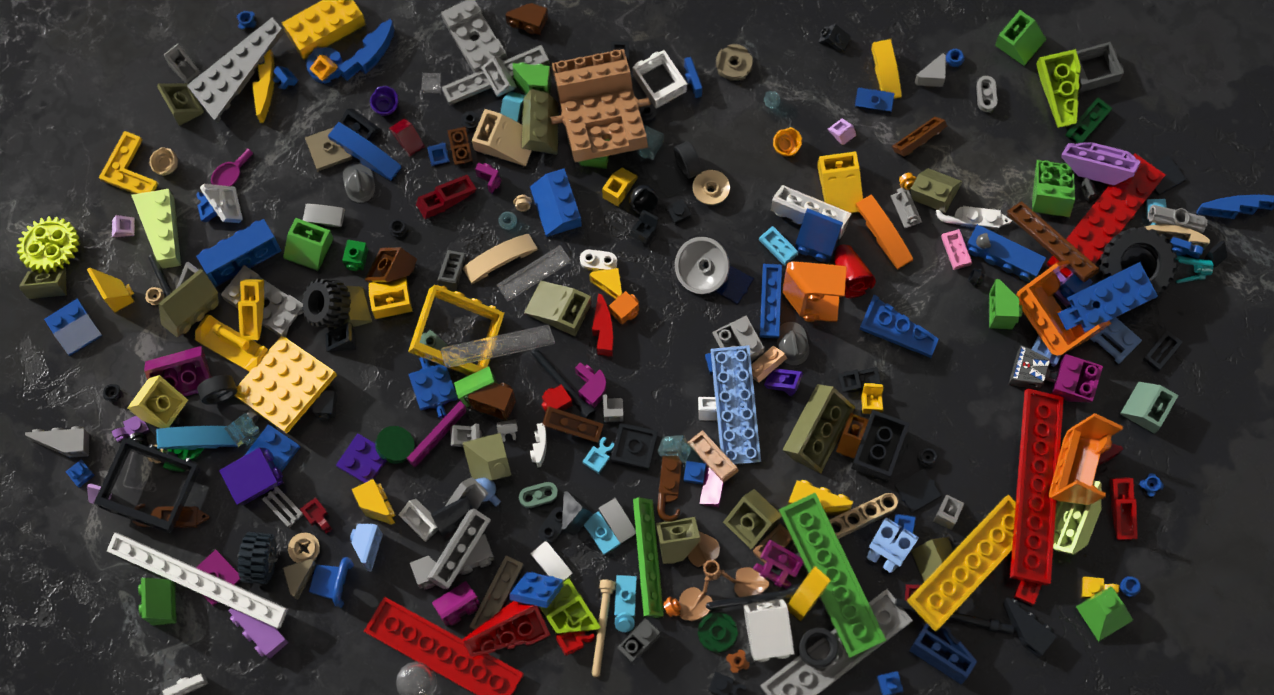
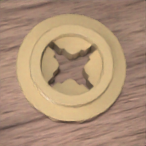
M300 533L295 535L289 542L288 553L291 559L297 563L308 559L316 560L317 555L320 553V544L314 535ZM300 543L304 546L308 544L309 554L305 552L300 553L301 548L298 544Z

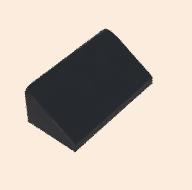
M347 109L340 120L341 124L355 131L368 141H371L380 131L378 126L355 109Z

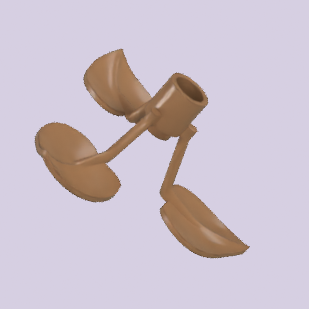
M699 532L701 541L689 553L688 558L693 565L697 567L703 566L706 576L704 589L701 592L700 589L691 587L681 594L679 599L681 605L680 617L683 620L694 621L705 617L711 611L706 608V604L713 600L705 594L709 580H716L720 575H723L732 583H736L734 591L738 597L761 594L769 587V581L767 578L759 576V573L750 567L739 569L736 572V579L730 577L724 570H720L718 562L715 561L720 553L718 542L713 537Z

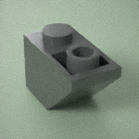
M645 618L617 648L633 662L653 645L660 637V632Z

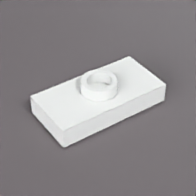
M202 674L190 679L186 677L178 680L176 685L163 690L164 695H184L207 685L208 682Z

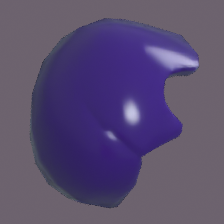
M388 86L376 88L370 98L371 109L381 116L392 114L398 106V94L393 88Z

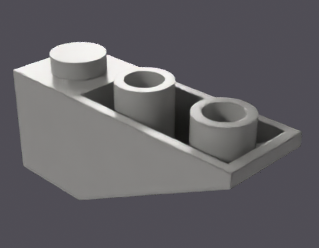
M74 426L67 430L52 428V431L34 429L32 432L25 433V436L31 441L67 457L89 456V433L83 427Z

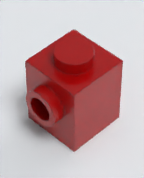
M562 384L556 388L546 390L542 396L543 403L541 405L545 412L547 407L564 411L573 406L572 399Z

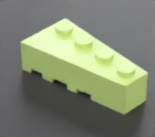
M164 189L132 195L156 260L162 269L181 266L175 202L170 190Z

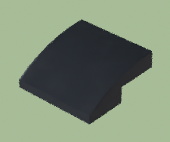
M467 496L431 514L446 545H448L467 512L473 509Z

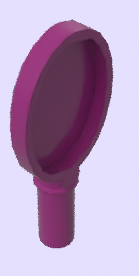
M247 149L235 162H226L218 166L211 176V184L233 186L240 176L239 168L243 166L253 152Z

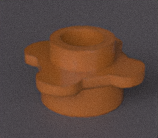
M739 650L733 655H727L726 660L730 663L732 673L749 668V662L746 661L743 650Z

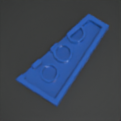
M875 294L859 329L930 358L939 340L920 325L911 322L904 314L898 313L894 310V307L882 302Z

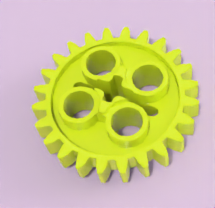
M48 217L47 221L40 218L39 224L34 221V227L27 226L29 231L22 232L24 238L18 239L21 244L17 245L19 249L17 253L20 256V260L27 268L30 267L33 272L37 270L40 274L43 270L48 274L50 269L56 272L58 266L61 269L64 268L63 263L70 264L68 259L75 258L72 253L78 252L76 246L80 245L78 242L79 236L70 222H66L65 219L59 220L58 217H55L54 220Z

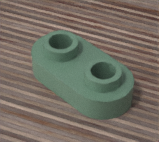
M551 482L530 486L520 492L519 501L525 508L541 506L555 501L558 496V490ZM546 491L552 492L550 496H545ZM532 496L533 499L532 501L528 502L526 501V497Z

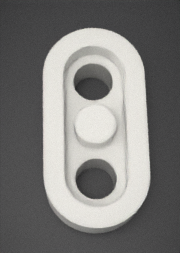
M585 250L580 255V264L584 269L594 271L616 269L617 257L611 252ZM591 256L592 260H586V257ZM610 259L611 262L606 263L605 260Z

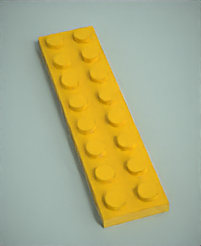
M1009 495L1001 500L907 600L934 631L938 630L1012 550L1016 502Z

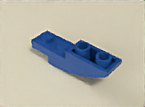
M391 19L381 23L373 33L366 35L363 40L364 48L358 50L351 59L342 63L339 69L346 81L360 70L364 74L368 73L385 54L395 30Z

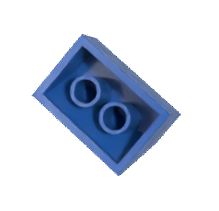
M565 169L547 173L530 186L546 237L582 226L581 216Z

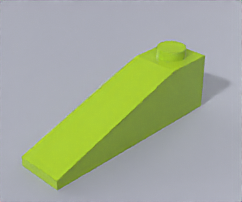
M1076 49L1040 57L1036 65L1057 127L1061 128L1076 124L1081 68Z

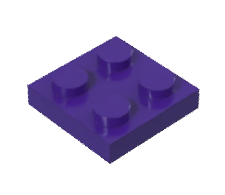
M357 433L336 464V467L360 482L366 483L375 479L387 460L382 459L378 455L375 443Z

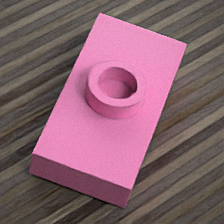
M960 229L942 234L941 238L953 270L972 265V260Z

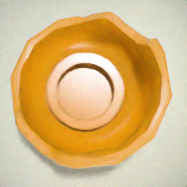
M791 127L778 131L773 138V147L782 156H792L802 146V137L799 131Z

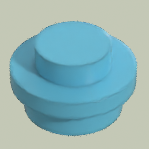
M623 612L615 618V627L619 631L629 632L634 628L635 620L631 614Z

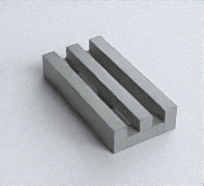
M275 487L272 492L268 493L267 497L262 499L288 528L304 515L278 487ZM277 493L297 513L296 516H294L275 496ZM271 499H273L281 507V509L291 518L289 522L270 503Z

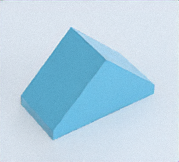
M510 91L503 98L500 114L519 123L523 112V98L525 95Z

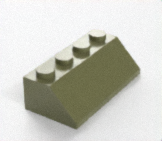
M817 384L782 451L794 461L818 473H822L855 406L834 387Z

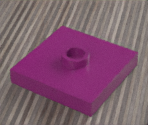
M217 550L213 551L196 567L233 585H237L241 581L239 573ZM203 595L212 606H214L218 602L210 597Z

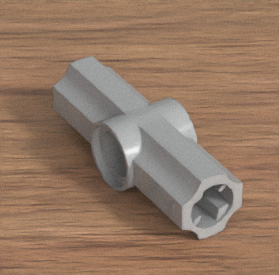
M1152 205L1148 212L1149 222L1182 226L1199 233H1203L1207 226L1205 216L1188 213L1183 208L1174 210Z

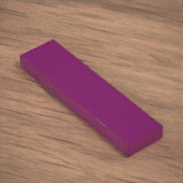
M459 401L407 457L408 462L413 467H416L449 432L450 427L455 425L467 412L462 402Z

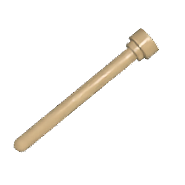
M600 580L599 589L603 593L599 617L601 628L597 632L592 670L594 677H599L601 671L610 595L613 594L616 587V582L611 580Z

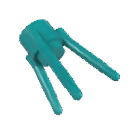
M1177 256L1176 258L1179 260V263L1194 265V272L1198 273L1196 276L1176 280L1177 284L1205 279L1206 275L1211 276L1213 273V262L1211 260L1194 259L1184 256Z

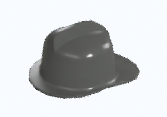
M354 162L345 168L343 181L348 197L357 203H364L370 200L375 193V183L371 169L362 165L361 162Z
M787 322L782 324L779 329V339L776 338L778 349L785 353L787 357L784 362L789 365L802 364L809 355L806 332L798 323Z

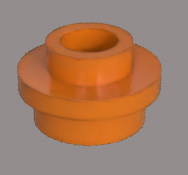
M672 597L667 598V601L664 602V607L670 617L680 615L681 605L679 601Z

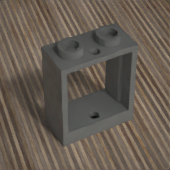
M1111 42L1077 51L1081 66L1078 93L1119 82L1122 78L1124 67L1119 63L1117 51L1112 47ZM1104 55L1111 74L1088 80L1081 62Z

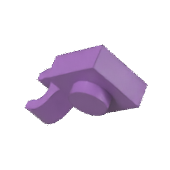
M134 416L123 422L125 427L113 430L112 434L117 442L135 432L146 434L150 430L146 422Z

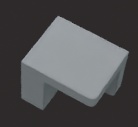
M603 395L604 422L624 421L623 399H607V395Z

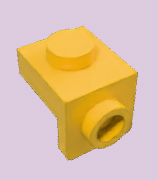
M864 384L861 395L862 413L871 414L872 410L882 413L883 384Z

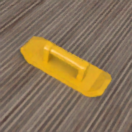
M206 315L195 330V340L249 372L254 367H257L268 351L265 346L253 340L242 339L239 332L216 320L211 315Z

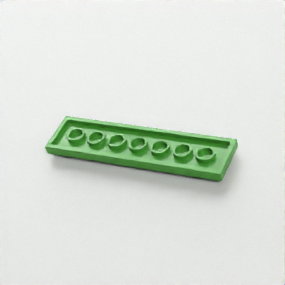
M816 492L779 509L808 573L816 566L831 580L820 598L848 657L855 656L886 641Z

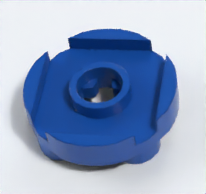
M317 47L309 55L306 66L309 74L315 81L329 83L332 79L340 77L341 72L339 68L343 61L338 51L328 47ZM319 55L328 56L338 66L324 81L310 70Z

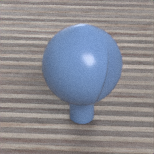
M487 478L475 479L488 492L483 501L489 500L496 507L501 501L495 495V483Z

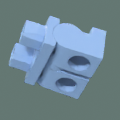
M886 517L869 546L870 550L867 558L876 563L880 555L887 558V561L883 568L892 573L897 566L902 564L919 537L904 528L899 537L895 538L902 526Z

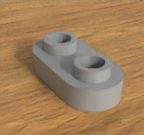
M982 76L976 85L978 107L984 112H991L997 105L996 82L990 76Z

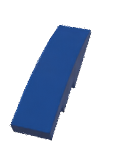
M340 122L328 134L329 140L342 146L345 152L359 159L362 165L390 181L402 168L399 163L377 146Z
M1238 195L1219 198L1202 203L1197 210V214L1235 219L1238 213L1253 215L1258 208L1273 210L1274 196Z

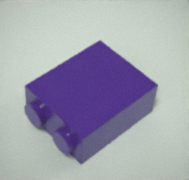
M259 447L219 470L236 505H245L284 483L281 478L283 477L282 472L278 467H275L272 461L274 457L270 450Z

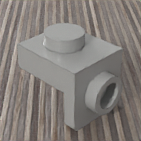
M474 424L473 426L453 425L450 427L451 446L463 447L462 442L482 437L479 424Z

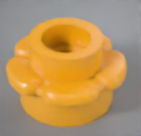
M912 173L903 174L899 178L901 188L910 190L917 177L913 176Z

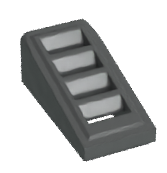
M447 250L438 277V286H445L447 290L457 291L466 253ZM450 259L459 260V262L450 261Z

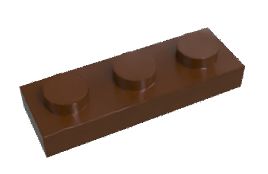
M933 117L892 146L894 152L902 156L911 154L914 149L924 145L927 140L940 134L947 127L946 121Z
M547 407L542 426L595 443L599 442L604 425L552 407Z

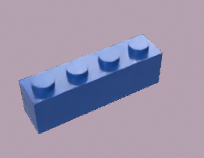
M978 224L966 245L970 255L979 256L985 259L987 263L997 265L1005 272L1013 273L1026 282H1031L1036 278L1046 257ZM984 233L988 234L991 247L987 249L979 248L976 244L977 237Z

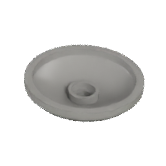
M696 237L690 239L681 246L676 255L675 272L677 278L687 290L693 293L706 294L719 289L729 274L730 262L728 254L724 247L712 238ZM705 262L709 264L707 269L704 267Z

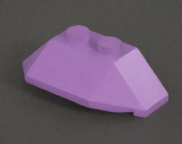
M1068 143L1061 155L1062 159L1078 176L1111 185H1116L1133 177L1141 164V161L1128 151L1096 143Z

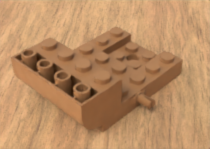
M624 49L552 63L562 113L560 116L551 117L552 125L558 123L565 125L574 162L648 148L647 136L639 107L648 106L650 102L649 98L638 100L634 95L631 73Z

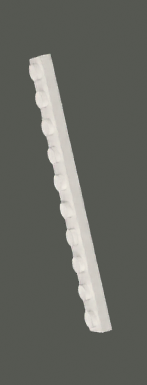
M114 533L107 549L108 552L276 628H281L288 611L283 606L122 534Z

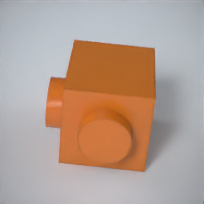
M625 291L609 305V312L623 325L628 319L632 320L638 315L639 301L633 294L629 295Z

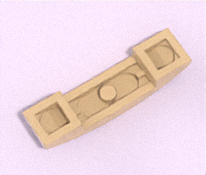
M1168 224L1145 226L1148 230H1157V234H1163L1167 237L1166 239L1176 237L1192 242L1191 245L1201 246L1203 250L1210 243L1209 238L1186 227Z
M529 234L521 235L482 253L465 265L463 270L472 285L487 277L489 272L518 257L522 259L538 249Z

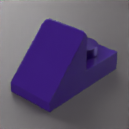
M775 369L767 376L764 386L768 389L783 390L792 397L797 391L803 373L801 371Z

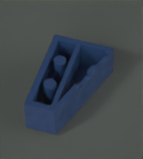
M926 623L909 651L962 685L975 666L976 659L961 642L955 639L948 627L942 625L938 630L934 631Z

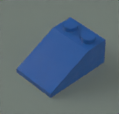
M807 208L795 249L802 255L815 257L819 262L830 263L839 242L843 222Z

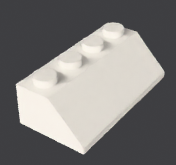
M782 185L772 199L771 211L780 217H788L793 222L802 224L807 208L843 222L839 237L841 239L852 213Z

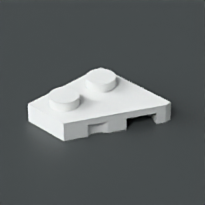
M203 184L200 187L223 222L240 223L243 220L235 187Z

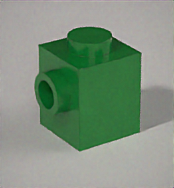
M347 240L342 259L347 269L351 271L364 270L369 250L365 242Z

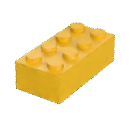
M321 0L282 22L287 36L303 60H305L313 52V49L328 47L365 26L366 23L363 14L353 0Z

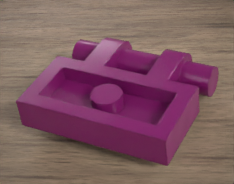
M769 540L760 556L761 559L766 561L765 565L762 566L756 563L753 570L757 571L759 576L772 580L776 586H782L787 589L791 585V582L786 580L788 574L796 577L803 564V560L786 548ZM773 566L781 570L779 575L771 571Z

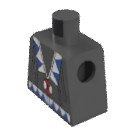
M1020 346L1008 385L1040 389L1044 380L1055 383L1058 372L1047 369L1050 361L1049 358L1027 347Z

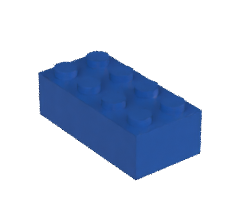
M262 219L261 221L253 222L250 227L235 232L230 238L220 240L217 245L202 250L196 257L214 287H217L234 278L244 265L250 269L281 252V249L267 223Z

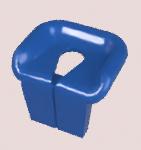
M344 557L339 567L316 565L309 592L332 599L336 607H343L344 601L341 599L344 588L343 584H345L348 569L354 566L352 560L349 557Z

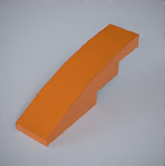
M872 194L857 202V210L864 217L867 227L876 237V242L897 270L913 261V257L904 241Z

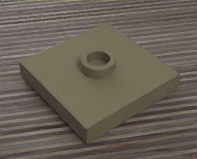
M333 128L305 137L317 171L352 159V156L345 152L342 146L329 140L328 134Z

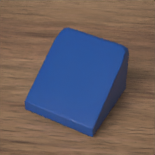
M445 143L427 147L432 166L450 162Z

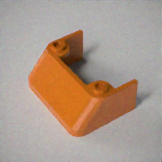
M1069 260L1054 264L1021 288L1016 294L1019 298V305H1022V311L1049 351L1054 355L1065 354L1112 324L1109 320L1098 324L1087 332H1084L1082 325L1079 324L1066 331L1057 314L1063 310L1053 297V294L1060 288V280L1056 273L1070 264Z
M789 262L787 264L783 294L800 317L804 318V321H838L839 296L844 297L846 266L806 262Z
M1094 413L1070 428L1062 443L1049 497L1057 501L1090 505L1104 498L1106 493L1092 485L1099 457L1105 450L1108 451L1110 449L1112 435L1121 431L1123 426Z

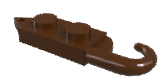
M674 444L662 458L657 504L659 517L668 522L676 520L680 515V509H677L676 513L672 516H668L665 513V503L675 501L679 493L682 457H680Z
M139 504V505L135 506L134 509L139 511L141 508H144L146 505H145V504ZM174 506L157 507L152 511L151 515L168 521ZM184 506L174 528L198 527L199 524L211 517L199 510L198 506ZM133 521V523L136 524L137 526L150 527V526H147V525L138 523V522H136V521Z

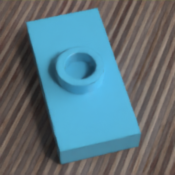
M773 226L759 237V241L784 266L799 253Z
M599 511L593 514L584 524V527L603 555H606L620 545V542Z
M616 576L615 616L627 612L635 617L636 576Z

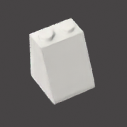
M783 599L743 605L751 654L754 660L765 662L772 657L784 659L794 654L788 608Z

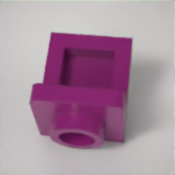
M478 163L475 168L476 175L489 181L487 185L488 191L493 193L494 189H497L501 183L499 171L489 164L483 165Z

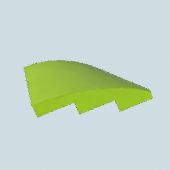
M570 579L563 582L564 586L548 608L540 607L556 633L597 630L601 628Z

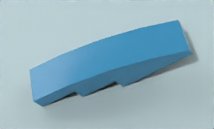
M189 426L156 429L157 449L195 450L197 448L238 447L241 445L239 426Z

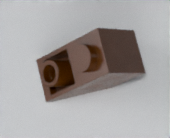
M528 3L506 13V22L510 27L526 30L530 34L536 33L541 35L548 18L547 8L533 3Z

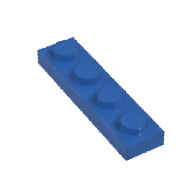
M763 264L760 338L779 339L782 265Z

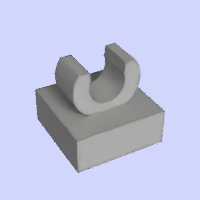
M516 419L497 422V431L501 433L503 442H505V435L507 433L512 434L513 440H516Z

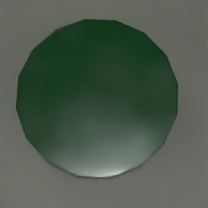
M389 426L382 429L375 442L378 455L392 464L407 461V457L413 452L415 447L412 435L406 429L399 426Z
M710 613L699 624V641L710 652H726L733 647L737 640V625L732 617L725 613Z

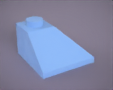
M357 524L356 529L352 530L350 540L367 571L371 572L383 533L378 525Z

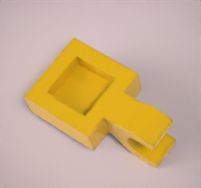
M1083 577L1082 598L1089 599L1108 586H1112L1115 592L1119 593V585H1105L1104 578Z

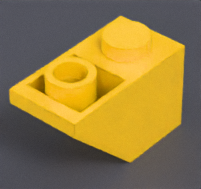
M620 168L610 176L602 188L603 198L619 207L638 176L624 168Z

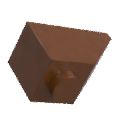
M851 413L836 452L855 458L869 420Z

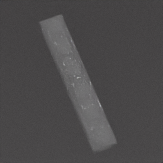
M548 324L442 347L440 351L446 368L553 345L555 340Z

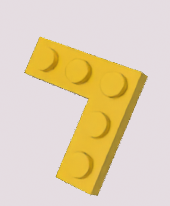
M124 131L99 179L133 194L152 192L158 186L157 181L127 170L143 140L139 136Z

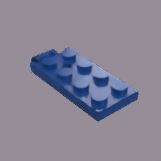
M1139 262L1067 297L1071 307L1057 314L1066 331L1081 324L1083 331L1087 332L1098 324L1107 322L1158 297ZM1093 302H1099L1100 307L1098 309L1094 308Z

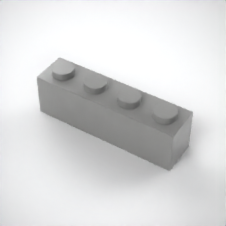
M476 509L469 510L427 579L442 589L449 588L491 519Z

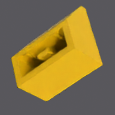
M406 277L390 282L369 283V297L375 319L413 312Z
M374 479L352 489L359 507L365 516L391 525L395 523L392 517L396 515L389 501H385L388 498L380 483L376 484Z

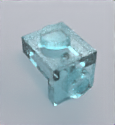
M684 435L663 436L658 448L660 456L678 455L681 462H686L691 452L690 444L686 441Z

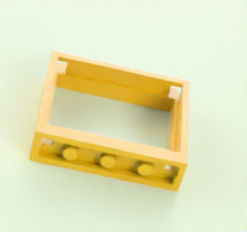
M433 285L428 291L408 352L468 376L488 367L504 312L499 311L495 306H486L478 299H469L461 292H452L447 290L445 286ZM434 297L492 320L477 365L419 343Z

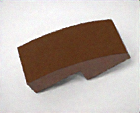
M466 127L448 130L454 164L459 165L473 162Z

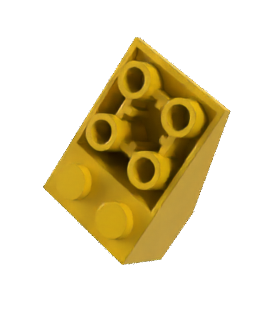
M848 152L820 156L818 171L824 202L850 213L859 212L856 208V203L863 199L857 153Z
M801 480V482L796 481L788 505L816 492L827 516L841 515L849 511L853 504L849 497L841 494L838 496L834 495L827 488L820 487L819 489L813 487L812 483Z

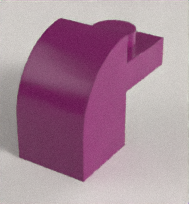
M580 362L575 367V372L586 384L579 390V396L586 403L596 407L602 401L603 395L606 394L605 376L600 369L594 374L590 366H584Z

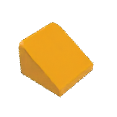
M319 55L310 70L324 81L338 66L328 56Z

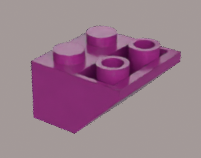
M1065 354L1060 362L1058 375L1051 394L1062 396L1068 402H1093L1103 366Z
M466 581L432 602L446 626L457 624L461 620L460 617L465 614L470 615L474 613L480 605L477 596Z

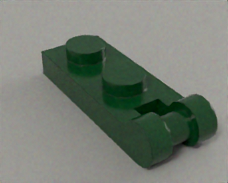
M1097 98L1065 136L1069 139H1074L1076 144L1084 143L1113 108ZM1079 129L1083 134L1080 135L1076 131Z

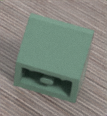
M1138 382L1120 414L1155 434L1162 426L1178 395L1161 385Z

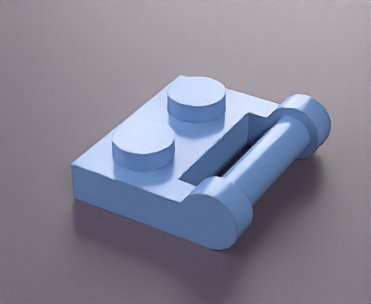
M1115 317L1110 320L1111 325L1090 339L1093 342L1096 341L1115 358L1114 361L1120 364L1142 340ZM1104 334V335H1105L1108 339H1110L1116 346H1118L1123 352L1120 353V352H1119L1116 348H1114L1108 341H1106L1101 335Z

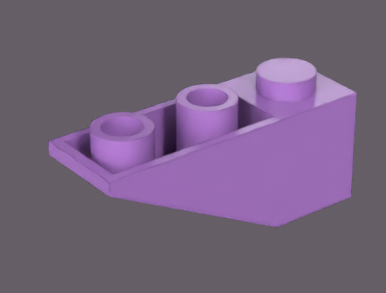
M234 609L228 610L233 615L230 617L232 622L237 627L239 625L245 630L242 632L249 642L253 640L257 644L255 649L262 657L266 655L270 659L289 643L276 627Z

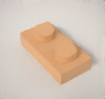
M775 346L767 350L751 364L753 379L758 383L761 382L787 359L785 353Z

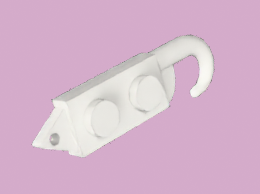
M963 206L957 209L955 216H946L942 211L936 209V215L942 222L975 228L978 224L986 229L999 230L1000 227L1012 222L1011 219L1001 213V210Z

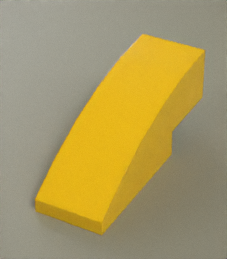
M891 39L873 42L871 50L881 91L894 93V99L901 98L899 74Z
M245 279L240 282L241 301L238 302L240 337L247 340H259L264 311V280Z

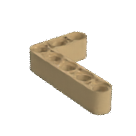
M886 493L830 519L829 522L831 526L837 525L840 528V532L835 533L839 539L892 514L898 505V499L894 494ZM883 501H891L893 507H885ZM868 508L873 509L875 515L869 516L865 510ZM855 517L858 520V523L851 524L849 523L848 518Z

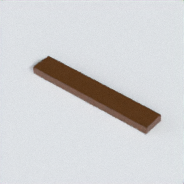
M1022 201L1007 211V215L1060 262L1069 260L1070 264L1066 267L1083 282H1086L1099 272V268Z

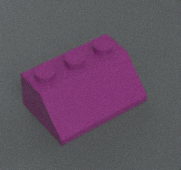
M202 346L145 361L144 372L147 380L160 375L184 397L198 393V385L211 378Z

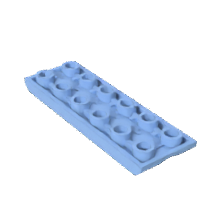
M750 346L711 349L720 450L734 464L761 462Z

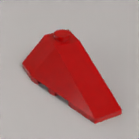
M513 601L462 640L470 656L473 657L495 652L496 649L506 647L507 649H512L515 645H531L549 636L550 633L538 606Z

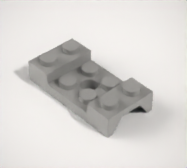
M465 0L441 12L444 23L473 73L481 71V67L494 56L502 59V61L507 60L504 48L494 36L475 0ZM472 35H478L479 39L476 41L470 40V37Z
M245 265L221 294L225 301L237 309L238 302L241 301L240 282L245 279L264 280L259 274ZM264 280V300L267 299L270 303L267 307H264L262 325L278 336L286 338L289 326L298 315L304 313L302 311L303 303L291 295L283 293Z

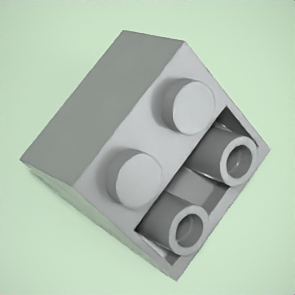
M747 315L712 332L720 348L749 345L751 361L764 354V347Z

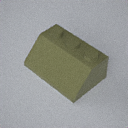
M531 89L523 98L522 149L557 155L558 124L552 125L551 117L558 116L559 103L548 92Z
M199 269L159 303L161 325L177 338L181 334L187 333L194 323L201 321L204 315L210 310H214L219 303L218 292L202 269Z

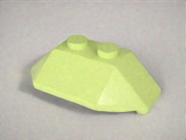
M1093 481L1092 485L1101 491V482ZM1101 499L1090 505L1057 502L1053 543L1056 551L1074 555L1088 545L1101 512Z

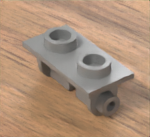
M903 187L897 190L898 193L891 195V198L904 228L922 223L909 191L904 190Z

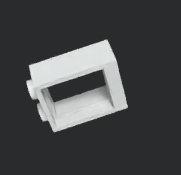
M665 50L655 52L650 58L644 61L641 60L633 66V76L655 108L687 92L686 81ZM663 64L675 83L653 93L642 75Z

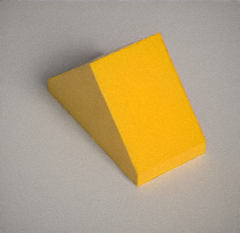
M618 268L590 273V282L611 297L617 299L622 295Z

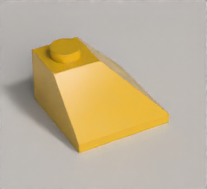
M92 268L87 269L104 301L114 313L135 302L131 296L134 292L129 284L125 286L120 279Z

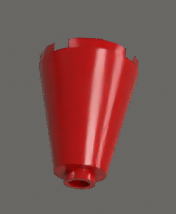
M842 244L834 251L835 265L846 266L845 297L856 298L866 294L865 290L869 287L872 289L876 284L874 275L850 245Z

